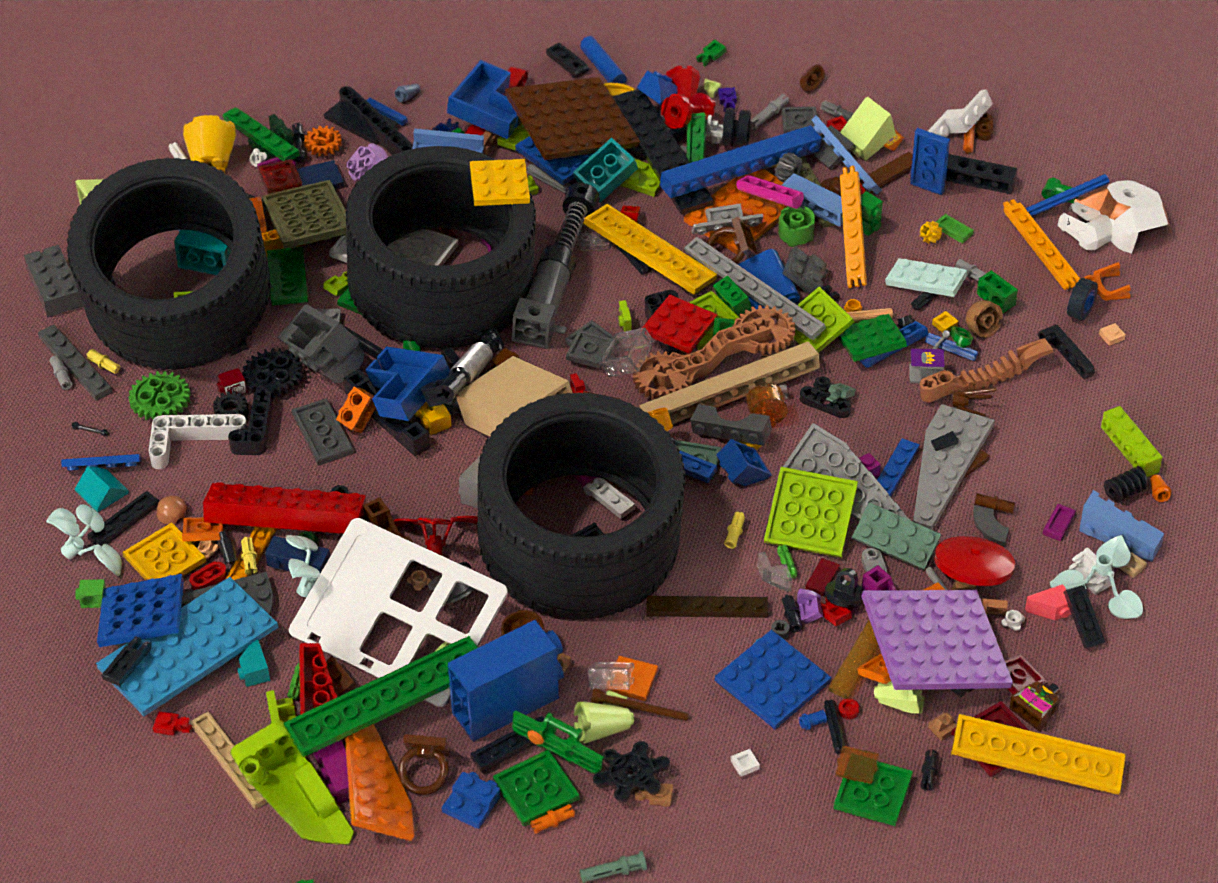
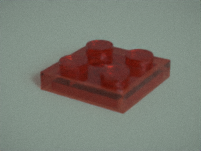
M292 159L258 166V172L268 194L302 186V181Z

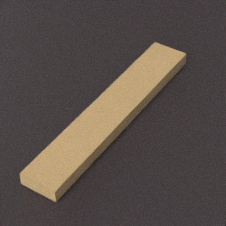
M206 712L190 721L192 728L252 807L256 810L268 803L245 779L230 754L234 744L211 714Z

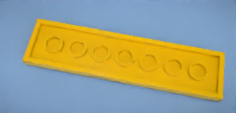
M608 204L584 218L583 224L693 295L717 278L715 272Z
M959 714L957 718L951 752L952 755L1117 795L1121 791L1125 754L962 714Z

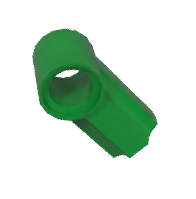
M1049 178L1041 194L1044 199H1048L1073 187L1063 185L1057 178ZM1078 197L1067 202L1074 203L1075 199H1078Z

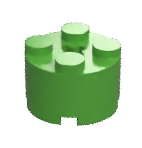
M789 206L781 211L778 234L788 246L795 247L813 240L815 225L813 211L808 207L795 209Z

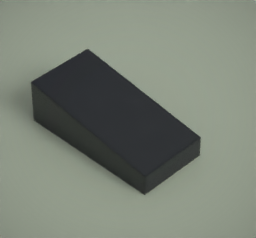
M951 431L931 440V444L935 451L958 444V438L954 431Z

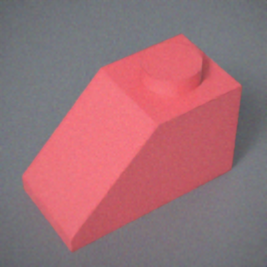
M1062 584L1027 596L1026 612L1051 620L1070 616L1071 611L1064 595L1066 588Z

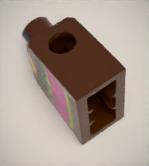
M1034 682L1011 696L1009 709L1040 732L1058 709L1059 697L1057 695L1060 693V689L1054 683H1051L1046 688L1040 682Z

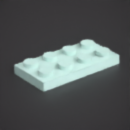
M899 258L886 277L885 282L888 286L954 297L967 277V270Z

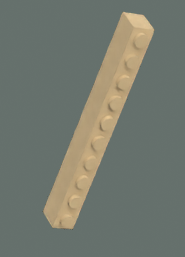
M805 342L639 405V408L644 412H649L665 407L669 411L672 424L692 417L698 404L719 407L753 394L757 390L761 391L769 388L770 385L774 386L819 369V353L809 342Z

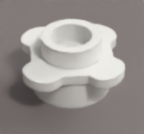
M254 149L250 155V162L253 166H257L258 163L264 162L267 159V154L260 152L259 149Z
M1017 610L1007 611L1005 619L1002 620V625L1018 631L1021 629V623L1025 621V617Z

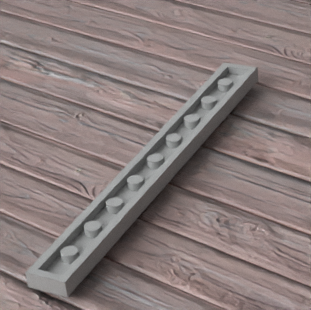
M694 238L684 247L687 254L720 277L724 278L728 275L746 295L762 306L766 307L768 305L769 309L776 306V311L783 309L782 314L788 312V317H792V322H795V328L810 339L814 340L826 329L824 323L700 238Z

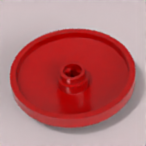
M972 536L951 537L940 542L935 551L934 560L937 567L947 576L966 584L977 586L998 585L1008 581L1014 573L1015 560L1012 554L1001 545L987 539Z

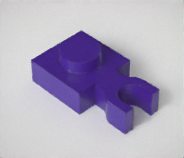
M735 87L718 88L719 103L724 105V112L726 108L735 109V104H737Z

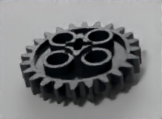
M272 348L271 352L264 349L263 354L257 352L258 356H251L252 361L247 360V365L243 366L244 371L242 375L245 379L247 390L250 389L253 394L257 389L267 388L271 391L272 399L275 397V394H278L279 397H282L283 392L288 395V390L294 391V385L299 386V380H303L302 375L304 372L299 357H295L292 353L289 354L288 350L282 352L281 348L278 351Z

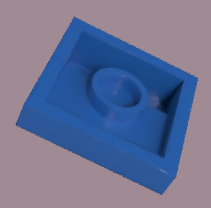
M462 772L452 786V793L441 807L442 813L479 829L499 801L500 788L492 780L487 782L481 780L475 772H469V774Z

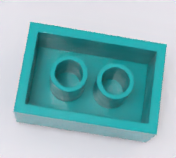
M611 138L581 164L573 174L577 182L590 184L596 188L600 196L599 203H601L638 169L635 159Z
M180 230L174 240L178 267L217 275L226 264L231 253V249L225 243L211 235L198 231Z

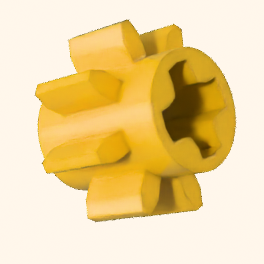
M926 221L921 226L920 237L924 238V242L929 244L930 242L936 243L941 238L942 228L938 227L939 223Z

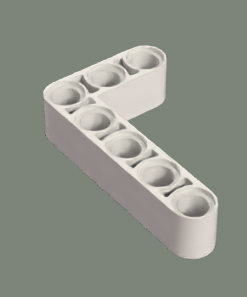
M241 414L161 415L155 417L152 422L149 444L152 467L163 469L168 465L171 441L228 440V435L231 431L237 429L248 430L245 416Z

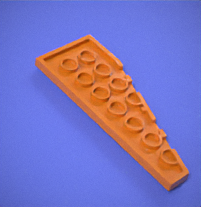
M372 724L345 737L352 826L411 841L414 837L411 802L377 729Z

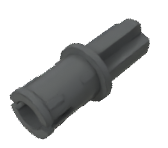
M826 100L822 102L820 107L821 110L832 114L834 118L843 116L847 122L854 114L841 108L840 105L836 106Z

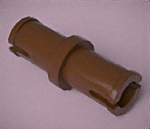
M977 493L974 505L1013 514L1015 502L999 499L998 496L991 497Z

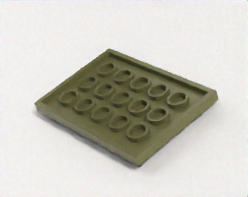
M330 180L262 196L263 204L284 249H292L303 244H312L319 240H329L336 236H346V210Z

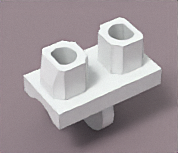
M708 115L706 120V136H712L711 142L720 144L723 136V125L718 124V121L712 120V115Z

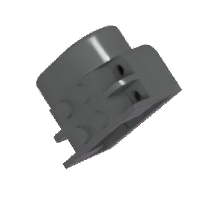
M307 304L304 305L277 337L290 347L288 350L293 355L301 358V362L306 367H310L316 373L319 372L333 383L344 382L343 378L360 369L364 361V351L359 346L360 342L338 321Z

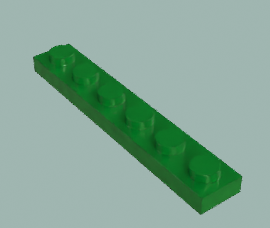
M234 107L222 114L224 121L233 122L237 130L283 162L288 163L300 156L297 148L239 108Z

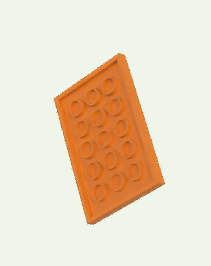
M764 169L733 178L711 195L713 199L712 206L687 213L684 216V222L693 227L694 224L707 222L706 209L741 204L743 216L763 214L762 223L758 226L750 227L755 241L779 222V215L787 206L739 191L737 189V181L750 175L781 186L784 182ZM709 231L705 235L710 237L714 231ZM724 234L717 238V243L736 255L738 254L739 249L734 242V235Z

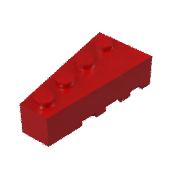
M299 643L300 715L337 698L320 643Z

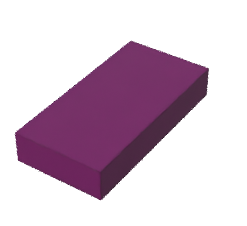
M1057 504L1043 529L1042 535L1061 541L1076 514V510Z

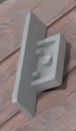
M741 204L709 208L705 210L707 222L694 224L691 232L692 234L703 235L722 227H734L732 219L739 217L750 227H754L762 223L764 217L763 214L743 216Z

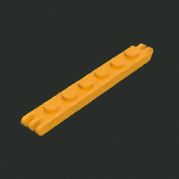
M854 165L850 166V173L848 168L844 167L843 174L840 175L847 286L849 289L853 288V281L855 287H860V280L862 286L867 285L859 173L858 171L855 172Z
M1014 199L1009 202H1003V210L1006 216L1062 288L1066 290L1069 289V286L1070 288L1075 287V284L1080 279L1024 206L1021 203H1017Z

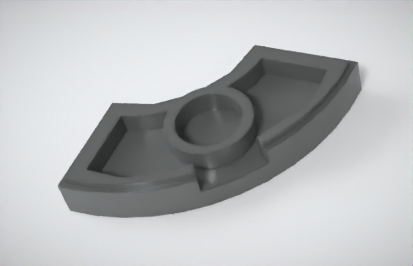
M974 505L973 521L976 528L982 532L983 537L987 540L1005 547L1009 528L996 521L994 509Z

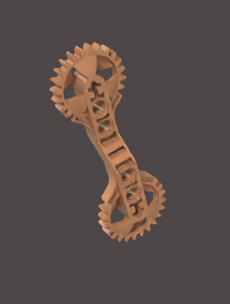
M760 305L758 309L751 307V312L745 310V314H740V318H736L733 327L718 331L702 350L686 355L676 352L667 355V351L661 355L657 351L655 356L650 353L649 358L643 356V361L638 360V365H634L633 384H635V389H639V394L645 392V398L651 395V400H654L656 397L660 398L693 385L696 379L710 375L726 356L741 351H748L754 354L761 351L762 355H764L765 351H768L771 355L773 350L779 353V348L785 350V346H790L791 341H794L795 322H792V317H788V312L782 314L783 309L776 311V306L772 309H769L768 305H766L765 309H762ZM772 318L778 319L776 324ZM775 338L776 342L769 343ZM653 380L657 389L649 387Z

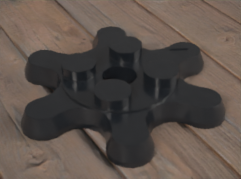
M644 741L636 742L633 745L632 751L627 754H620L614 749H607L603 752L602 756L604 757L603 760L610 767L606 771L596 773L593 776V782L598 787L616 786L614 797L620 803L627 802L630 794H635L638 790H645L651 795H656L660 792L661 783L654 778V775L666 771L670 766V759L666 756L649 758L646 755L649 746ZM629 771H630V772H635V771H637V772H636L637 774H635V773H634V774H627V773H628Z

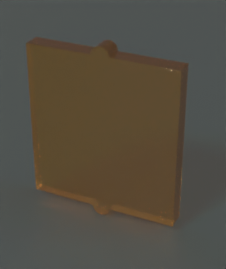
M843 746L840 758H837L838 766L835 776L872 784L874 773L878 770L879 753Z

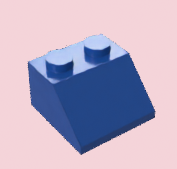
M647 70L637 86L640 91L660 105H662L666 97H670L671 94H678L677 86L672 83L673 79L665 74L662 75L658 71L653 73Z
M731 439L717 453L720 466L726 470L728 479L734 484L738 483L747 486L772 476L756 449Z

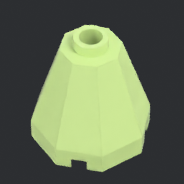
M891 681L887 684L879 682L878 686H875L874 696L875 699H878L879 703L908 713H923L925 695H922V690H894Z

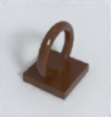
M739 217L732 219L734 227L717 229L711 234L707 244L713 247L715 241L721 235H734V242L739 252L731 260L738 264L745 255L751 258L759 253L750 227Z
M404 734L403 743L407 752L401 758L398 767V775L402 785L408 791L418 795H428L436 792L444 785L449 773V765L445 756L450 757L451 748L447 739ZM414 756L424 759L436 758L438 760L440 775L433 784L421 787L409 780L407 765Z

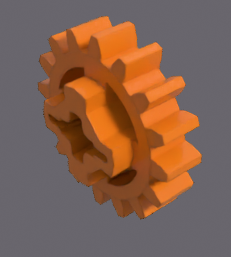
M319 126L318 129L312 128V132L308 131L307 135L304 136L307 151H312V155L318 153L319 157L322 154L328 156V153L334 154V150L339 151V147L342 146V136L339 134V130L335 131L334 127L328 129V126H325V128Z

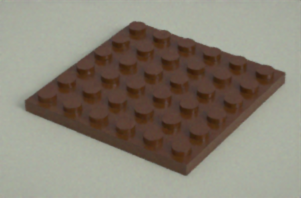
M600 77L505 89V96L544 160L593 154L611 138L623 149L639 147L640 140Z

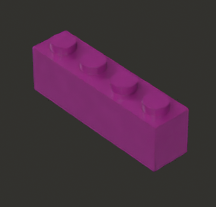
M339 740L313 753L316 764H321L322 766L320 771L323 780H328L329 785H327L328 791L332 797L335 796L338 804L350 800L346 750L342 741Z

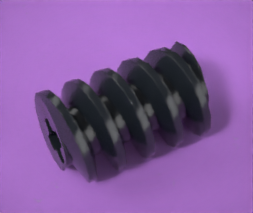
M1140 466L1125 471L1123 474H1119L1104 482L1107 496L1111 499L1115 498L1117 501H1122L1123 498H1128L1129 495H1134L1136 492H1141L1142 489L1148 488L1145 471Z

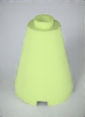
M585 701L577 702L575 706L574 716L578 715V722H574V727L583 730V735L579 740L582 743H589L628 730L634 724V715L628 708Z

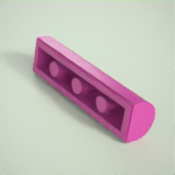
M750 175L737 181V189L739 191L797 209L803 202V192Z

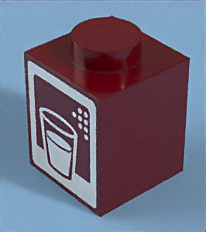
M239 368L217 375L218 383H216L219 394L224 393V395H227L226 392L229 391L230 394L235 391L237 395L238 393H247L245 379Z

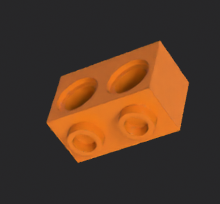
M353 387L348 394L345 404L339 410L336 420L352 431L362 433L376 408L372 400L374 396L364 389Z

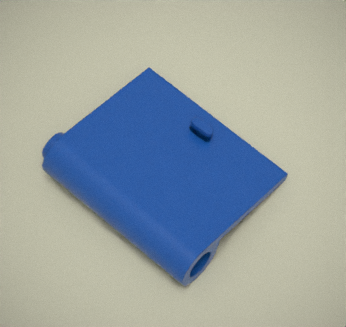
M768 249L738 264L793 303L799 301L800 295L793 281L783 274L785 266L775 249ZM748 296L751 307L758 309V306L760 305L762 309L765 308L760 303H758L757 301Z

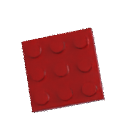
M669 295L642 327L641 333L690 354L714 325L715 317L718 318V314Z

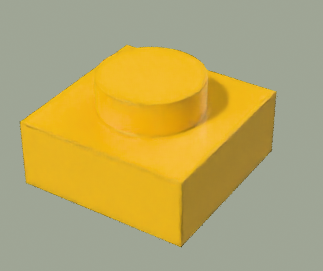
M947 311L932 319V325L942 333L945 330L950 332L952 326H958L959 323Z

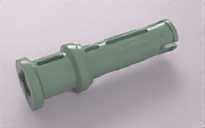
M639 851L636 855L628 857L623 855L617 861L579 869L582 883L619 873L629 875V872L640 869L645 871L647 870L643 851Z

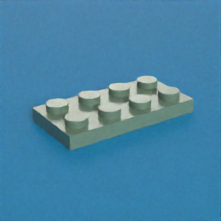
M870 502L852 536V539L875 548L925 571L941 538L940 533Z

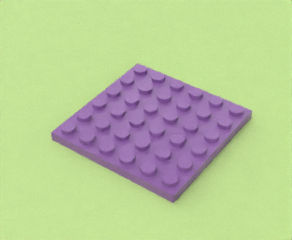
M977 590L863 591L861 597L894 690L1011 688L1013 681Z

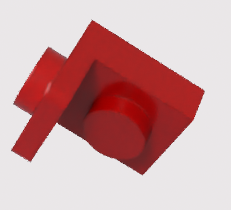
M623 205L620 212L638 223L641 207Z

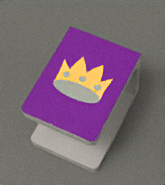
M911 349V364H909L910 383L920 384L923 378L944 370V349Z

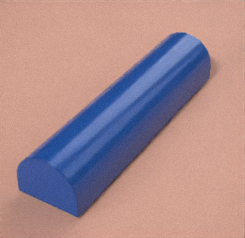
M587 36L581 41L580 49L608 83L621 84L627 82L626 75L593 36Z
M917 321L901 328L900 332L906 339L907 347L928 335V328ZM904 348L860 361L863 366L869 368Z

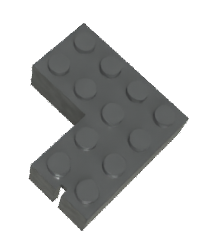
M59 245L43 249L41 253L39 250L24 255L27 271L47 317L83 307L71 268L68 267ZM112 276L110 282H111L114 286H116V285H115V280H114V278H113V276Z

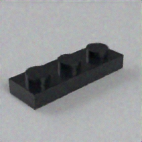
M1085 585L1065 590L1064 595L1084 649L1105 643Z

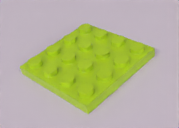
M780 467L764 543L778 546L786 545L788 548L842 558L858 481Z

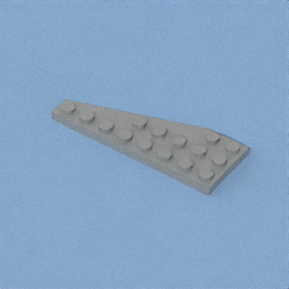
M941 404L925 433L913 522L931 530L934 529L964 478L965 473L995 425L993 419ZM954 431L958 438V444L935 451L931 440Z
M812 423L783 466L858 481L851 516L859 521L869 502L910 520L871 472L861 463L860 459L850 450V447L844 441Z

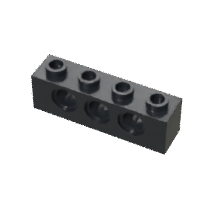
M953 154L948 155L946 181L1011 195L1016 182L1017 168Z

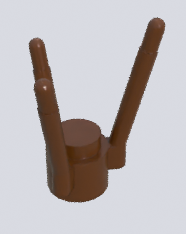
M997 388L954 392L953 407L986 417V414L965 408V406H968L969 399L992 398V395L973 394L995 392Z

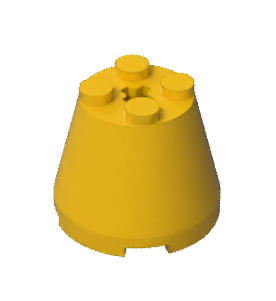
M204 115L195 117L192 122L184 124L183 137L190 159L206 163L211 167L214 166L217 170H222L225 173L236 137L234 123L220 120L219 116Z

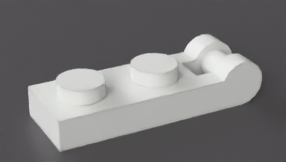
M595 478L592 484L588 483L583 488L588 496L594 497L620 519L635 509V503L602 478Z

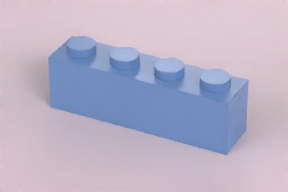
M795 173L782 184V186L803 192L801 208L808 207L815 215L839 227L843 224L841 196Z

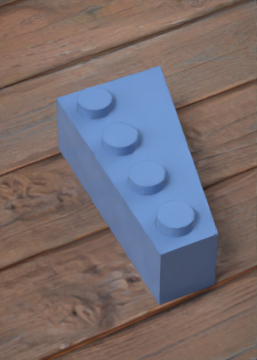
M1093 490L1083 506L1079 531L1105 543L1112 538L1122 535L1130 552L1152 562L1162 546L1164 533L1143 520L1137 521L1132 513L1127 510L1125 512L1114 506V502L1109 499L1107 501L1098 497L1099 493Z

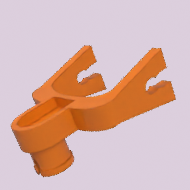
M1119 262L1095 270L1093 276L1087 275L1084 277L1098 284L1097 294L1103 300L1130 299V284L1113 291H1108L1100 279L1101 277L1120 276Z

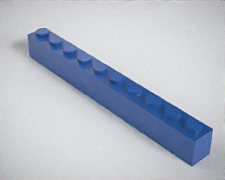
M811 125L663 171L661 173L660 186L670 198L681 196L777 165L780 158L788 152L797 155L799 158L818 152L822 137Z

